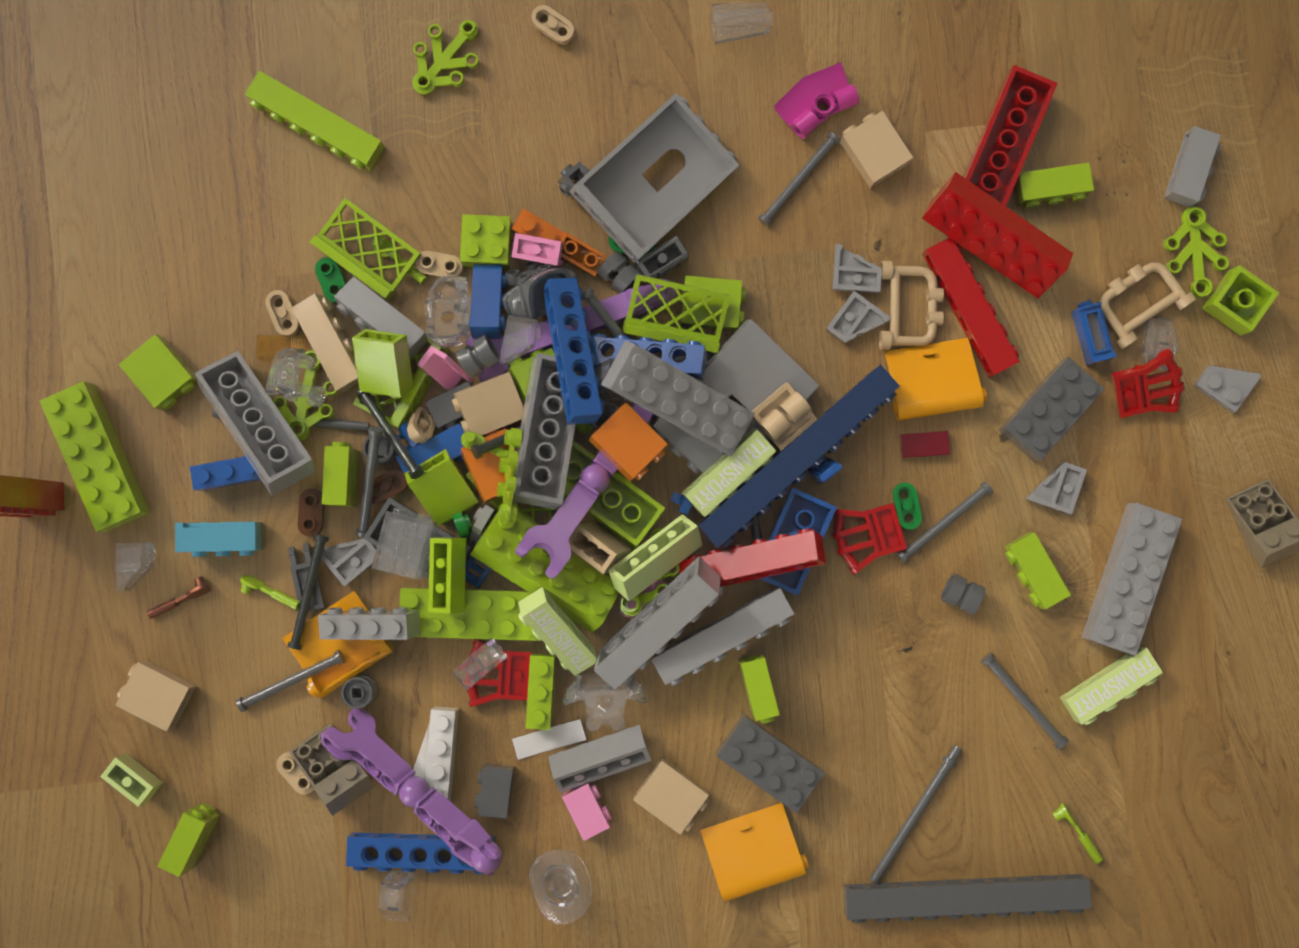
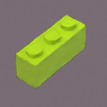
M1090 163L1021 172L1014 186L1017 206L1025 205L1026 208L1038 207L1040 203L1049 202V205H1056L1064 202V199L1071 198L1073 202L1087 199V196L1094 191Z
M1028 532L1004 546L1007 551L1005 556L1008 562L1017 568L1019 572L1017 577L1020 583L1029 589L1031 593L1029 598L1035 607L1048 609L1071 596L1035 532Z
M430 538L428 612L451 614L465 611L466 538Z
M537 653L530 655L526 729L550 730L552 727L556 655Z

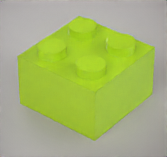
M462 214L460 262L463 267L473 268V265H502L503 269L511 268V228L513 222L510 216Z
M1239 265L1228 270L1201 309L1241 336L1254 330L1279 292Z

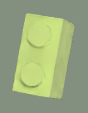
M127 753L115 757L100 776L138 807L149 802L164 783Z

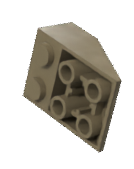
M1269 479L1225 499L1248 549L1262 568L1299 551V519Z
M330 723L289 752L333 816L372 789L373 785L359 763L354 760L337 759L323 746L321 733L333 727Z

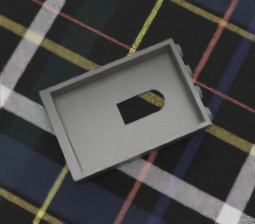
M677 93L569 191L633 263L640 259L739 166L735 155L721 145L720 138L706 128L704 120L699 115H695L689 108L687 100L681 96L679 97ZM675 149L680 151L685 157L684 168L657 192L642 174L668 150Z
M752 319L746 320L718 350V353L713 355L706 363L704 380H698L727 398L732 394L750 411L755 409L785 382H788L794 391L798 392L805 400L819 386ZM658 416L650 424L663 440H667L672 445L669 449L678 458L684 456L689 461L686 465L696 474L699 471L704 473L724 455V453ZM752 418L743 436L754 428L769 441L770 438Z

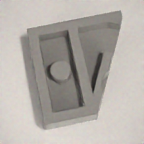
M836 244L832 290L879 294L881 291L882 268L865 261L858 254L851 253L843 248L841 244Z
M853 291L825 330L845 344L888 322L891 317Z
M1207 366L1193 386L1229 412L1235 413L1261 378V375Z
M1062 462L1027 496L1026 500L1072 515L1087 469Z
M485 505L484 508L480 507L473 517V520L476 522L473 525L468 545L473 548L475 547L491 519L498 512L497 509Z
M362 538L324 548L322 560L342 585L346 587L383 555L375 545Z

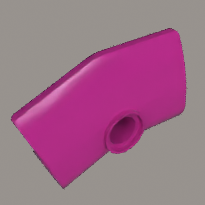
M840 62L803 77L774 105V109L797 136L806 139L830 115L858 105L859 96L854 85L848 84L843 65ZM825 104L828 110L822 111L817 105Z

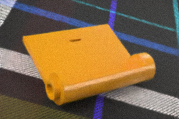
M969 338L884 352L889 374L900 385L895 390L897 395L893 399L894 413L897 421L980 408L987 401V393L980 384Z
M355 590L328 607H341L342 611L363 607L364 611H369ZM325 609L324 611H322V612L319 613L318 615L327 613V612H328L327 609ZM318 615L305 623L300 643L303 645L302 650L289 648V650L303 670L333 656L334 652L338 650L343 653L346 661L344 664H336L309 677L307 680L308 685L306 688L313 698L317 696L319 699H322L345 684L349 679L357 676L392 653L394 649L389 640L320 639ZM293 631L282 638L286 645H288V642H291Z
M782 803L700 830L723 902L806 875L805 869L809 868L805 854L800 855Z

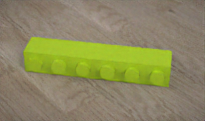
M260 70L245 93L246 97L251 101L249 104L256 110L262 112L265 109L270 112L269 116L281 124L283 121L289 123L290 128L296 133L310 135L312 142L321 147L323 144L329 146L333 154L340 158H343V156L351 159L350 163L361 170L365 167L371 171L385 149L384 144L378 138Z

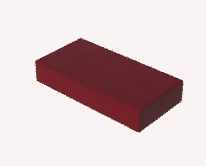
M948 431L899 435L901 458L950 455Z

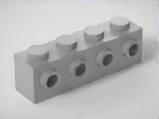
M355 277L334 296L338 311L345 317L351 316L360 329L407 335L410 360L427 344L428 340L425 331Z
M341 607L328 608L327 613L318 615L320 639L408 640L421 635L420 610H408V607L393 608V610H386L385 607L371 608V611H364L363 607L342 611Z
M640 725L626 728L620 732L606 735L600 739L548 756L553 780L560 793L652 761Z

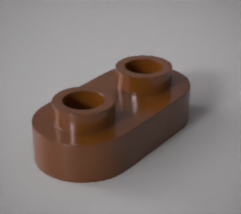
M393 469L375 478L374 489L378 488L380 494L377 497L373 495L372 504H380L389 497L392 498L408 488L409 485L402 470ZM396 477H399L401 479V484L399 486L394 485V479Z
M307 489L299 498L298 529L305 536H315V534H319L323 529L325 505L322 504V492L319 490ZM310 496H313L315 499L312 505H309L307 502ZM308 520L313 522V526L310 529L306 527Z

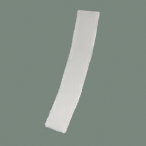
M581 719L551 727L550 730H540L512 739L517 759L519 760L584 741L586 737Z

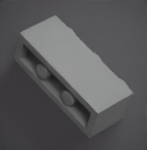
M1196 126L1185 132L1164 199L1188 207L1203 200L1206 194V188H1204L1206 180L1210 178L1214 166L1211 165L1213 158L1218 155L1221 144H1219L1220 134Z

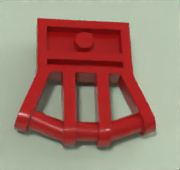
M1170 349L1162 350L1156 358L1142 366L1134 365V368L1112 373L1117 410L1120 418L1149 411L1179 412V400L1181 393L1185 390L1184 382L1181 381L1183 372L1182 368L1173 359L1174 355ZM1164 364L1168 368L1167 371L1147 375ZM1171 380V383L1167 386L1151 390L1148 388V385ZM1170 395V399L1167 402L1150 401Z
M894 503L865 511L836 509L834 513V533H832L833 539H836L839 547L837 549L838 555H841L846 561L853 575L877 557L907 549ZM845 516L862 517L865 519L866 524L844 530ZM868 529L870 540L848 546L845 536ZM873 546L874 551L859 563L851 554L852 551Z
M474 639L471 652L467 660H464L466 677H463V684H465L470 701H468L469 706H477L495 699L527 701L530 655L532 652L500 650L480 639ZM482 649L500 657L499 662L477 661ZM476 668L499 669L498 679L476 678ZM476 685L498 686V691L479 697Z

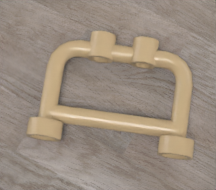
M881 261V280H891L890 331H880L879 349L890 350L891 345H928L936 337L937 326H942L944 319L943 312L937 311V302H943L944 290L943 288H938L936 275L926 267L893 266L892 261ZM900 275L923 276L928 280L926 294L928 302L926 324L928 325V331L925 336H900Z
M1149 263L1143 267L1137 264L1127 271L1129 275L1127 278L1122 280L1118 277L1107 286L1110 289L1100 299L1103 315L1120 338L1116 342L1121 349L1138 339L1133 332L1134 329L1171 304L1175 303L1178 309L1181 310L1196 300L1192 292L1186 294L1170 270L1161 263ZM1149 273H1159L1172 290V293L1125 325H1122L1109 306L1110 300Z

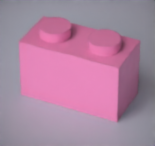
M587 783L563 793L562 798L583 841L610 828L609 820L612 819V816L607 806L602 807L599 801L601 794L596 784L591 785V783Z

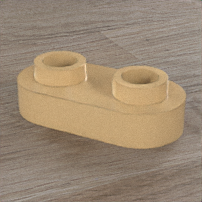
M547 5L537 6L533 10L531 18L537 30L558 44L564 45L572 41L574 38V27L568 19ZM542 17L548 18V21L542 23L540 22V19ZM565 30L567 34L560 36L559 32Z
M434 251L421 252L422 255L416 262L417 269L424 275L447 280L458 279L464 269L458 257ZM425 259H431L429 266L423 264ZM449 263L455 265L453 270H447L446 267Z
M281 290L270 292L266 297L265 304L276 331L287 337L295 335L300 329V324L291 309L293 304L290 297ZM278 300H283L281 307L276 306ZM291 321L292 326L289 329H286V322Z
M418 407L411 414L407 432L409 438L415 443L424 444L433 434L436 423L429 410L424 407Z
M287 751L280 755L276 763L277 770L297 793L303 795L314 791L309 781L307 786L301 785V779L307 780L290 752ZM286 760L292 763L291 768L285 766Z

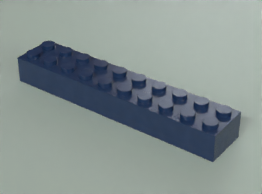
M880 364L778 453L771 462L760 469L754 477L742 485L736 493L725 500L718 509L698 524L699 531L714 548H719L720 546L722 549L726 548L736 539L733 534L737 531L740 533L744 532L754 523L751 520L752 517L763 515L772 507L769 504L770 501L781 499L790 491L787 487L788 485L799 483L808 475L805 471L809 467L813 469L826 459L823 455L824 453H831L844 443L841 439L845 436L847 438L862 426L859 424L861 420L865 422L871 419L879 411L877 408L879 404L882 407L889 403L897 395L895 390L900 385Z

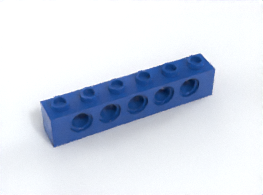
M577 278L548 279L543 288L567 425L596 423L604 412V404L602 399H599V378L594 373L595 357L590 352L589 347L591 336L590 332L586 331L585 326L587 316L585 309H582L581 305L582 289L578 287ZM562 303L567 304L570 308L564 307ZM566 325L571 326L574 331L569 330ZM570 348H575L578 353H574ZM574 370L580 371L583 376L577 375ZM578 393H583L587 399L581 398Z
M593 334L591 336L589 347H591L590 352L595 357L594 371L608 372L623 343L628 341L651 354L656 352L662 353L660 359L695 379L704 380L707 350L705 345H702L700 342L688 341L687 344H683L673 339H664L663 342H657L648 337L631 340L630 337L618 335L616 338H607L603 334ZM570 348L574 353H578L575 348ZM615 349L612 356L604 357L606 350ZM678 355H686V359L683 362H675V358Z
M352 832L347 837L346 866L353 867V870L363 871L367 870L368 867H377L378 871H391L392 868H401L403 872L426 869L428 873L440 872V869H446L454 874L464 873V870H474L475 874H484L456 857L451 852V848L438 835ZM490 836L492 841L495 843L496 836ZM368 848H376L379 853L378 857H371L368 853ZM392 848H399L403 853V857H394ZM416 849H424L427 853V858L420 859L416 855ZM440 850H448L451 853V859H443L440 856Z

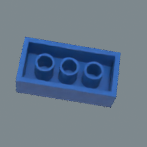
M793 487L790 488L767 541L775 540V537L781 534L796 535L802 529H813L821 534L823 539L837 507ZM810 568L760 579L798 596Z

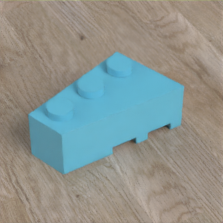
M262 522L175 523V552H192V557H206L207 552H215L216 556H230V551H239V556L254 555V551H262Z

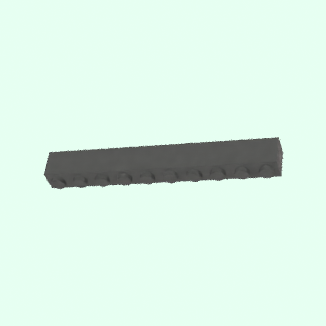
M1084 874L843 884L844 914L847 920H851L853 923L866 922V919L887 922L890 921V918L911 921L914 920V917L922 916L924 919L934 920L938 919V916L948 915L949 918L958 919L966 914H972L973 917H986L988 913H996L997 916H1010L1011 912H1020L1022 915H1034L1035 911L1058 914L1059 910L1082 913L1084 909H1092L1090 879Z

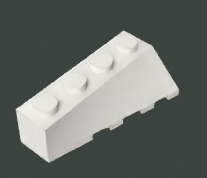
M435 706L431 709L430 722L413 770L416 771L415 776H420L427 781L430 789H436L437 792H440L451 802L459 708Z

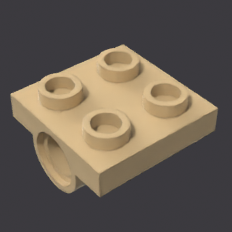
M785 382L751 411L755 413L753 419L779 450L784 449L818 420L811 412V407L798 392H795L788 382Z

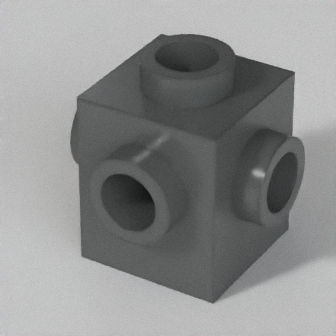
M580 161L574 166L569 164L560 172L562 175L558 181L560 191L566 197L570 196L574 200L575 197L569 192L575 185L572 180L579 182L590 170L583 166Z

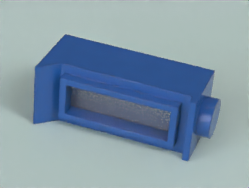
M1092 300L1079 303V308L1071 312L1086 366L1117 357L1113 350L1103 315L1102 303L1093 304Z

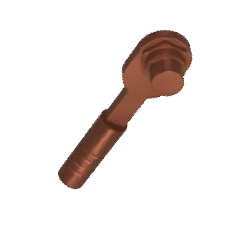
M197 577L194 579L195 588L177 599L173 598L147 610V615L150 619H153L178 607L179 604L189 599L207 594L211 591V587L204 580V577Z

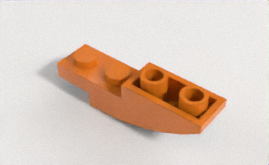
M524 208L511 228L515 233L562 241L561 260H565V263L594 277L606 258V255L571 234L559 230Z

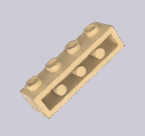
M313 294L291 307L335 391L345 392L359 384L353 343L349 338H346L342 331L344 330L342 322L331 311L333 306L326 296Z

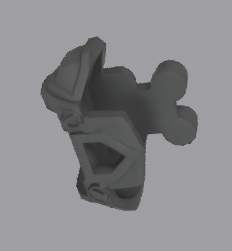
M530 261L525 264L526 271L520 273L519 269L506 272L508 285H516L503 298L506 312L511 317L527 321H533L539 316L546 315V305L544 297L542 298V293L547 280L577 278L572 268L566 266L553 268L550 264L540 265L539 262Z

